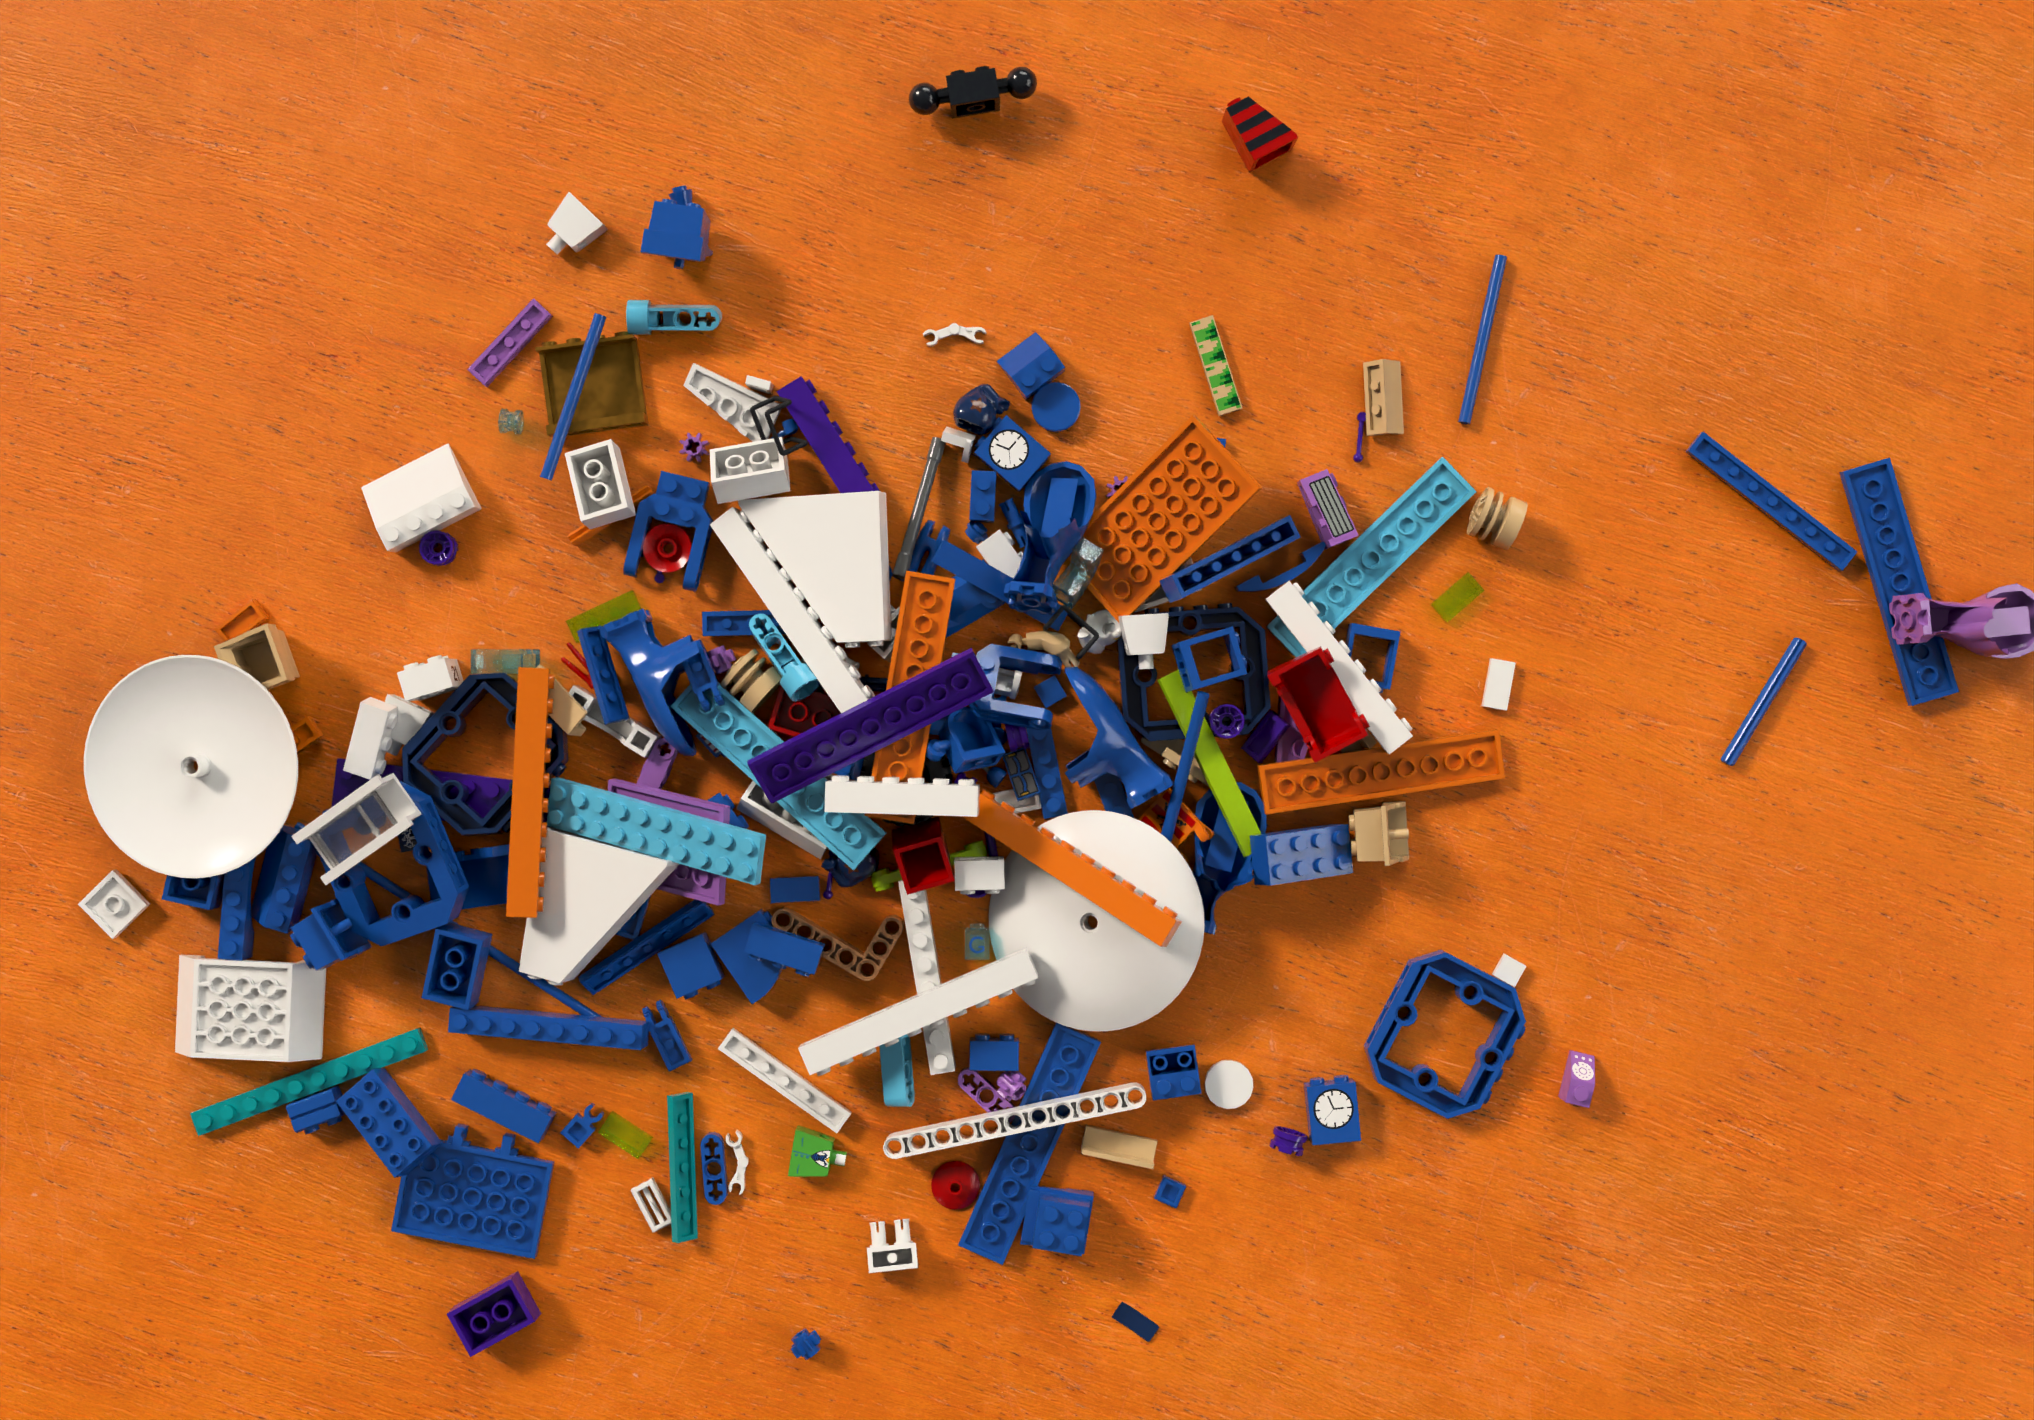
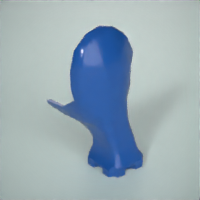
M1068 461L1050 464L1036 472L1025 486L1024 511L1020 510L1026 532V545L1014 578L1010 583L1005 584L1004 595L1006 598H1009L1008 605L1011 609L1025 613L1035 610L1042 614L1050 615L1053 612H1058L1059 604L1053 590V582L1062 564L1083 538L1092 518L1097 497L1094 478L1080 465Z
M645 609L634 611L621 619L600 627L599 631L602 637L620 653L630 671L644 706L657 730L683 756H695L696 747L688 723L670 706L676 701L674 691L679 676L685 672L682 662L700 653L696 640L693 641L692 636L688 635L671 644L662 646L655 637L652 626L653 618L650 611Z
M1078 667L1064 668L1078 698L1098 729L1091 748L1066 765L1068 771L1065 774L1070 782L1073 784L1078 781L1080 788L1106 773L1116 775L1125 787L1126 801L1131 809L1174 785L1170 775L1154 763L1141 748L1118 706L1103 687Z
M1236 782L1261 834H1264L1267 826L1263 801L1256 790L1242 782ZM1209 789L1197 802L1195 816L1214 832V836L1210 840L1202 842L1194 831L1195 864L1193 875L1197 881L1203 902L1204 932L1215 935L1217 926L1214 921V908L1216 901L1226 891L1233 889L1234 886L1250 882L1255 875L1252 874V854L1247 857L1243 856L1211 789Z

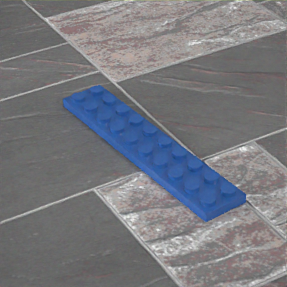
M1890 458L1839 472L1908 706H1914L1959 692L1943 638L1934 636L1928 642L1898 645L1896 639L1892 638L1891 628L1895 624V619L1890 614L1889 603L1892 602L1893 596L1923 593L1926 598H1932Z
M1055 1023L1019 1106L1079 1094L1101 1041L1073 1028ZM1060 1105L1057 1107L1056 1112L1061 1116H1065L1070 1112V1109L1066 1105ZM1036 1110L1032 1113V1117L1037 1121H1042L1046 1117L1045 1113L1041 1110ZM1015 1115L1011 1125H1020L1022 1122L1021 1118ZM1065 1124L1005 1136L958 1246L1003 1265L1025 1216L1030 1185L1038 1186Z

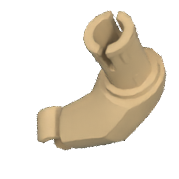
M1044 630L1026 633V638L1019 634H1013L1009 638L1008 643H1016L1010 647L1021 649L1022 645H1027L1028 650H1045L1052 655L1060 657L1065 668L1071 667V663L1074 667H1078L1080 661L1069 648L1070 640L1063 634Z

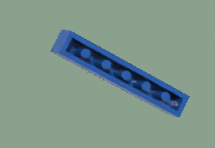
M1289 515L1173 573L1159 582L1169 602L1172 603L1300 538V534Z

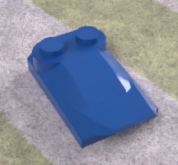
M958 576L952 577L956 581L946 638L1004 605L1005 602Z

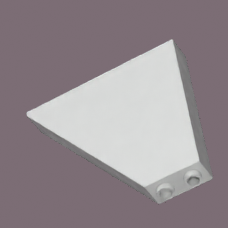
M868 491L738 500V505L837 643H845V648L860 647V642H869V647L884 646V641H892L886 493Z
M547 827V837H542V847H546V861L541 862V872H545L544 887H540L539 897H544L543 912H538L537 918H527L519 972L528 974V977L531 979H546L552 985H563V982L574 980L679 865L678 863L557 828Z

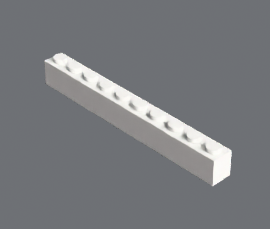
M731 507L712 522L710 526L839 711L843 713L874 697L875 694L870 687L864 686L860 681L861 674L853 665L850 666L846 661L847 654L839 645L836 646L831 640L833 636L825 626L822 627L817 620L819 619L818 615L811 606L808 607L804 601L805 597L798 587H794L791 583L790 576L777 563L778 559L770 548L768 549L763 543L764 540L757 530H754L742 510Z
M1025 948L801 1044L798 1049L809 1075L817 1073V1076H821L830 1072V1067L839 1063L841 1067L853 1062L854 1056L862 1053V1056L865 1057L876 1052L875 1047L885 1044V1047H889L899 1042L898 1038L907 1034L908 1037H912L921 1033L922 1027L930 1024L931 1028L944 1023L943 1018L953 1015L954 1018L967 1013L966 1009L975 1005L976 1008L983 1007L990 1003L989 999L998 995L999 999L1012 994V989L1021 986L1022 989L1032 986L1036 983L1035 979L1038 978V972L1028 949Z

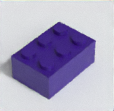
M517 1271L458 1303L447 1313V1316L471 1357L535 1322L541 1312Z

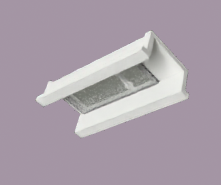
M394 773L384 778L378 774L291 837L296 844L310 839L330 868V871L320 877L323 883L328 885L413 825L412 820L419 817L421 812Z

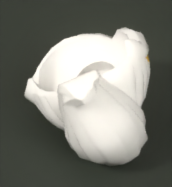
M1107 609L1087 615L1085 622L1099 633V638L1087 652L1101 654L1106 645L1113 644L1121 637L1120 624ZM1084 627L1078 632L1079 642L1083 648L1094 636Z

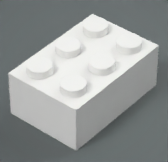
M779 437L783 450H785L783 439ZM774 438L710 449L711 484L718 504L790 491L787 455H780Z
M612 439L565 453L580 521L585 526L593 529L636 516L621 451Z

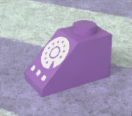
M1569 1050L1558 1097L1566 1103L1589 1108L1595 1087V1056Z

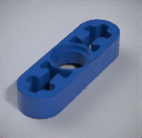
M710 1132L704 1136L700 1145L704 1194L710 1204L718 1205L728 1195L723 1137L719 1133ZM710 1138H713L714 1142H718L719 1145L715 1147L714 1153L715 1155L720 1154V1157L713 1156L707 1159V1156L712 1154L711 1146H706ZM717 1162L721 1166V1172L717 1175L711 1174L708 1171V1164ZM722 1178V1181L717 1183V1189L723 1193L720 1194L719 1198H715V1195L710 1194V1192L714 1189V1181Z

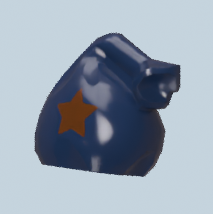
M989 384L979 385L956 402L953 410L955 424L963 430L977 435H984L993 427L996 421V414L1001 415L1004 411L1008 410L1010 401L1001 398Z
M874 847L855 870H852L837 855H832L825 859L821 867L833 875L839 886L844 888L852 887L866 880L876 871L879 865V852Z

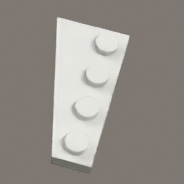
M693 363L683 386L715 410L718 415L732 424L752 442L761 441L750 408L769 398ZM775 401L755 410L766 439L769 438L771 430L767 423L765 412L779 405ZM781 409L770 414L774 425Z

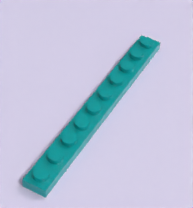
M419 1027L190 1113L197 1134L200 1136L367 1074L372 1069L383 1068L426 1052L428 1047Z

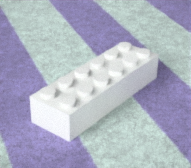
M834 775L832 780L825 781L824 812L977 817L979 815L980 784H974L975 780L960 779L958 784H949V779L934 778L933 783H924V778H908V782H899V777H884L882 781H874V776H859L857 781H850L849 776Z

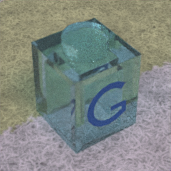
M972 923L970 928H965V960H989L990 928H985L983 923Z

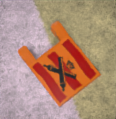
M1170 787L1166 789L1138 820L1161 833L1172 789ZM1183 801L1171 841L1177 850L1194 831L1202 842L1210 840L1214 836V832L1203 824ZM1180 852L1181 855L1184 857V859L1186 860V862H1187V864H1188V863H1189L1188 857H1187L1185 854H1183L1182 852Z

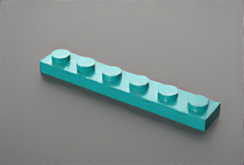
M691 1092L667 1095L672 1242L675 1243L698 1238L693 1093Z

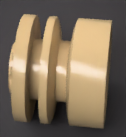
M1487 487L1472 508L1467 535L1474 537L1478 533V539L1484 540L1492 532L1491 544L1508 550L1520 531L1528 504L1515 497H1510L1502 505L1503 492L1499 491L1494 496V489Z
M756 649L740 657L727 671L725 678L720 684L724 689H728L734 684V687L729 692L732 696L742 691L744 695L739 702L752 713L777 690L782 678L774 666L765 672L761 670L767 661L765 657L754 663L760 654Z

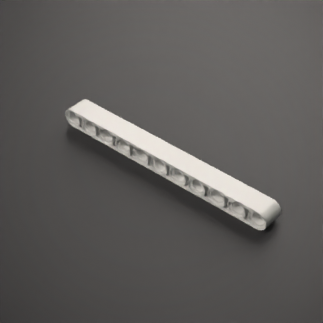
M1134 1082L894 1132L886 1138L883 1151L887 1157L898 1159L1137 1109L1145 1104L1146 1091L1141 1084ZM1132 1090H1138L1142 1093V1096L1139 1100L1132 1101L1129 1099L1128 1094ZM1114 1095L1118 1101L1115 1105L1108 1106L1104 1102L1105 1097ZM1084 1100H1090L1093 1102L1094 1107L1089 1111H1084L1080 1104ZM1060 1105H1066L1070 1112L1065 1116H1061L1056 1112V1109ZM1036 1110H1041L1045 1113L1046 1117L1042 1121H1037L1032 1117V1113ZM1012 1115H1017L1021 1118L1022 1122L1018 1126H1013L1009 1123L1008 1118ZM988 1120H993L997 1123L998 1128L994 1131H989L985 1128L984 1123ZM964 1125H969L973 1128L974 1133L970 1136H965L961 1133L960 1128ZM940 1130H945L949 1133L950 1138L946 1141H941L937 1138L936 1133ZM921 1135L925 1138L926 1143L922 1146H917L913 1142V1137ZM892 1140L899 1141L902 1148L894 1151L889 1147V1142Z

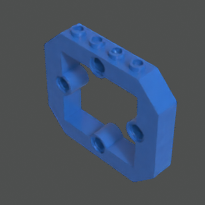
M402 781L399 782L421 812L419 817L412 820L411 830L417 841L413 848V856L419 864L427 865L440 897L424 903L419 896L409 895L393 905L391 915L380 918L365 884V872L359 865L356 864L331 882L335 897L341 905L345 919L349 918L353 924L351 931L381 947L448 924L459 917L469 890V884L431 796ZM374 795L362 802L361 806L374 825L381 828L387 821V815ZM357 807L319 833L340 863L352 855L342 830L354 827L358 833L363 835L372 832V828ZM315 848V851L317 855L320 857L321 862L324 866L325 873H327L328 871H330V868Z
M1438 950L1408 960L1364 1044V1049L1373 1077L1379 1084L1449 1119L1480 1109L1483 1103L1486 1104L1492 1094L1490 1089L1494 1082L1497 1083L1503 1073L1502 1066L1505 1061L1510 1060L1514 1053V1043L1523 1036L1526 1020L1516 988L1443 950ZM1430 972L1455 984V995L1465 1004L1476 1005L1484 999L1503 1009L1486 1043L1477 1048L1475 1053L1476 1062L1458 1095L1438 1085V1076L1428 1065L1418 1064L1412 1070H1409L1386 1058L1401 1027L1410 1026L1416 1021L1418 1014L1413 1004ZM1473 986L1474 994L1470 997H1465V988ZM1401 1007H1408V1015L1404 1018H1399L1398 1010ZM1489 1052H1494V1060L1486 1063L1485 1055ZM1422 1073H1429V1080L1426 1083H1419V1076Z

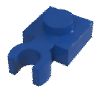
M594 1103L586 1107L584 1117L577 1113L560 1132L578 1149L596 1130L592 1123L598 1122L604 1116L603 1111L598 1116L591 1114Z

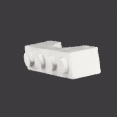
M573 685L569 693L587 711V715L583 720L608 732L623 745L644 758L649 757L655 742L662 737L660 734L630 716V719L605 725L596 695L579 685Z

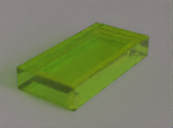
M1467 572L1430 605L1447 623L1479 596L1484 589Z
M614 1111L610 1113L598 1132L637 1159L641 1157L653 1138Z

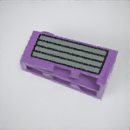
M1326 469L1297 482L1319 539L1326 544L1324 550L1359 536L1346 510V503L1337 491L1336 487L1338 485L1333 473L1329 474Z

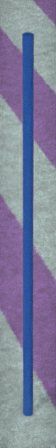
M298 822L294 828L301 830L305 825ZM362 862L357 864L364 870L367 878L398 898L404 899L412 895ZM490 945L488 955L579 1014L602 1017L559 988L549 984L545 979H531L528 977V974L519 972L520 963Z

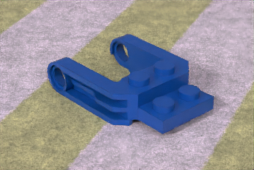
M661 471L656 494H652L639 502L624 563V575L637 577L636 573L640 558L644 556V540L650 531L652 519L655 518L658 521L682 527L696 528L683 580V589L693 592L697 591L712 533L710 524L714 522L705 509L710 486L709 482Z
M990 644L979 650L976 657L994 692L969 704L976 718L1036 730L1050 729L1053 720V713L1050 710L995 700L994 694L999 668L1037 675L1038 673L1060 675L1062 667L1060 657L997 644ZM952 652V657L958 655L959 653Z

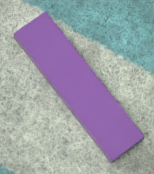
M533 298L467 370L484 386L488 387L553 316Z

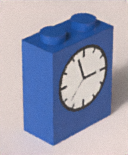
M1006 415L1003 419L1000 417L996 419L991 428L992 432L987 438L982 436L974 446L977 449L974 454L989 468L996 471L1017 492H1020L1048 460L1051 453Z
M1348 1075L1334 1076V1080L1326 1081L1322 1077L1309 1079L1310 1082H1305L1304 1092L1309 1141L1311 1144L1323 1145L1361 1141L1356 1082L1349 1078Z

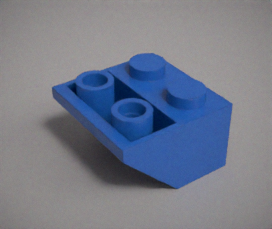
M1194 1044L1146 1051L1150 1091L1153 1100L1202 1094Z

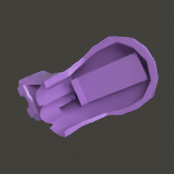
M2017 583L1998 587L1963 603L1932 600L1926 598L1923 593L1893 596L1892 602L1889 603L1890 614L1895 619V624L1891 628L1892 638L1896 639L1897 645L1928 642L1932 637L1937 636L1984 657L2016 658L2034 651V593L2032 590Z

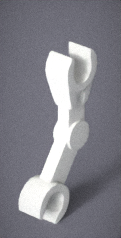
M953 323L937 331L932 329L926 330L923 333V337L929 334L935 336L934 341L926 343L929 347L935 346L938 340L951 335L964 336L975 344L981 345L984 341L977 340L974 336L977 332L986 334V330L982 327L966 328Z
M736 1130L737 1142L731 1141L729 1133L726 1135V1143L733 1147L738 1160L736 1173L728 1189L731 1192L733 1184L739 1183L741 1185L739 1195H741L746 1185L745 1171L749 1159L746 1157L741 1144L743 1139L742 1133Z

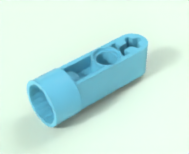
M650 300L627 301L626 322L629 335H651L652 330L710 331L714 330L722 320L721 310L714 305H651ZM660 311H663V323H660ZM680 312L689 313L692 319L691 323H683L679 317ZM708 312H711V316L716 318L712 323H709L707 318H701L698 324L696 323L698 317H705Z
M765 614L754 615L749 622L750 630L757 643L781 675L780 685L792 701L796 702L805 699L819 687L820 682L806 663L800 662L771 619ZM763 626L767 630L768 634L766 636L760 627ZM781 644L779 649L770 650L772 645Z
M906 1034L899 1037V1042L894 1045L885 1047V1044L879 1046L883 1096L887 1107H911L914 1103L915 1093L910 1037Z

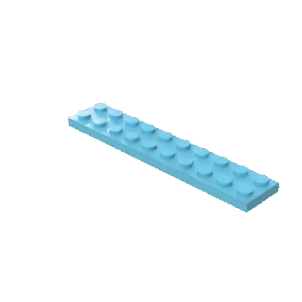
M1441 457L1303 590L1305 593L1302 595L1303 599L1307 604L1312 602L1320 611L1317 616L1322 623L1328 621L1333 629H1335L1476 493L1475 489L1444 457ZM1278 615L1266 626L1295 658L1307 653Z
M720 683L718 687L725 704L719 706L714 699L712 690H707L704 694L710 703L711 710L704 712L698 696L694 694L690 684L670 707L760 786L747 761L785 741L743 706ZM825 777L776 801L852 870L859 866L887 834L870 817L865 816V813L824 812L825 781H828Z
M551 778L547 826L664 860H671L678 864L748 884L758 885L761 883L766 834L567 779Z

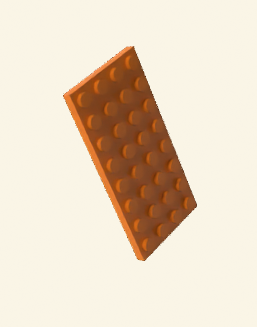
M1192 415L1092 515L1083 538L1065 560V563L1119 622L1118 616L1132 615L1161 587L1160 580L1172 575L1181 568L1262 487L1198 417Z

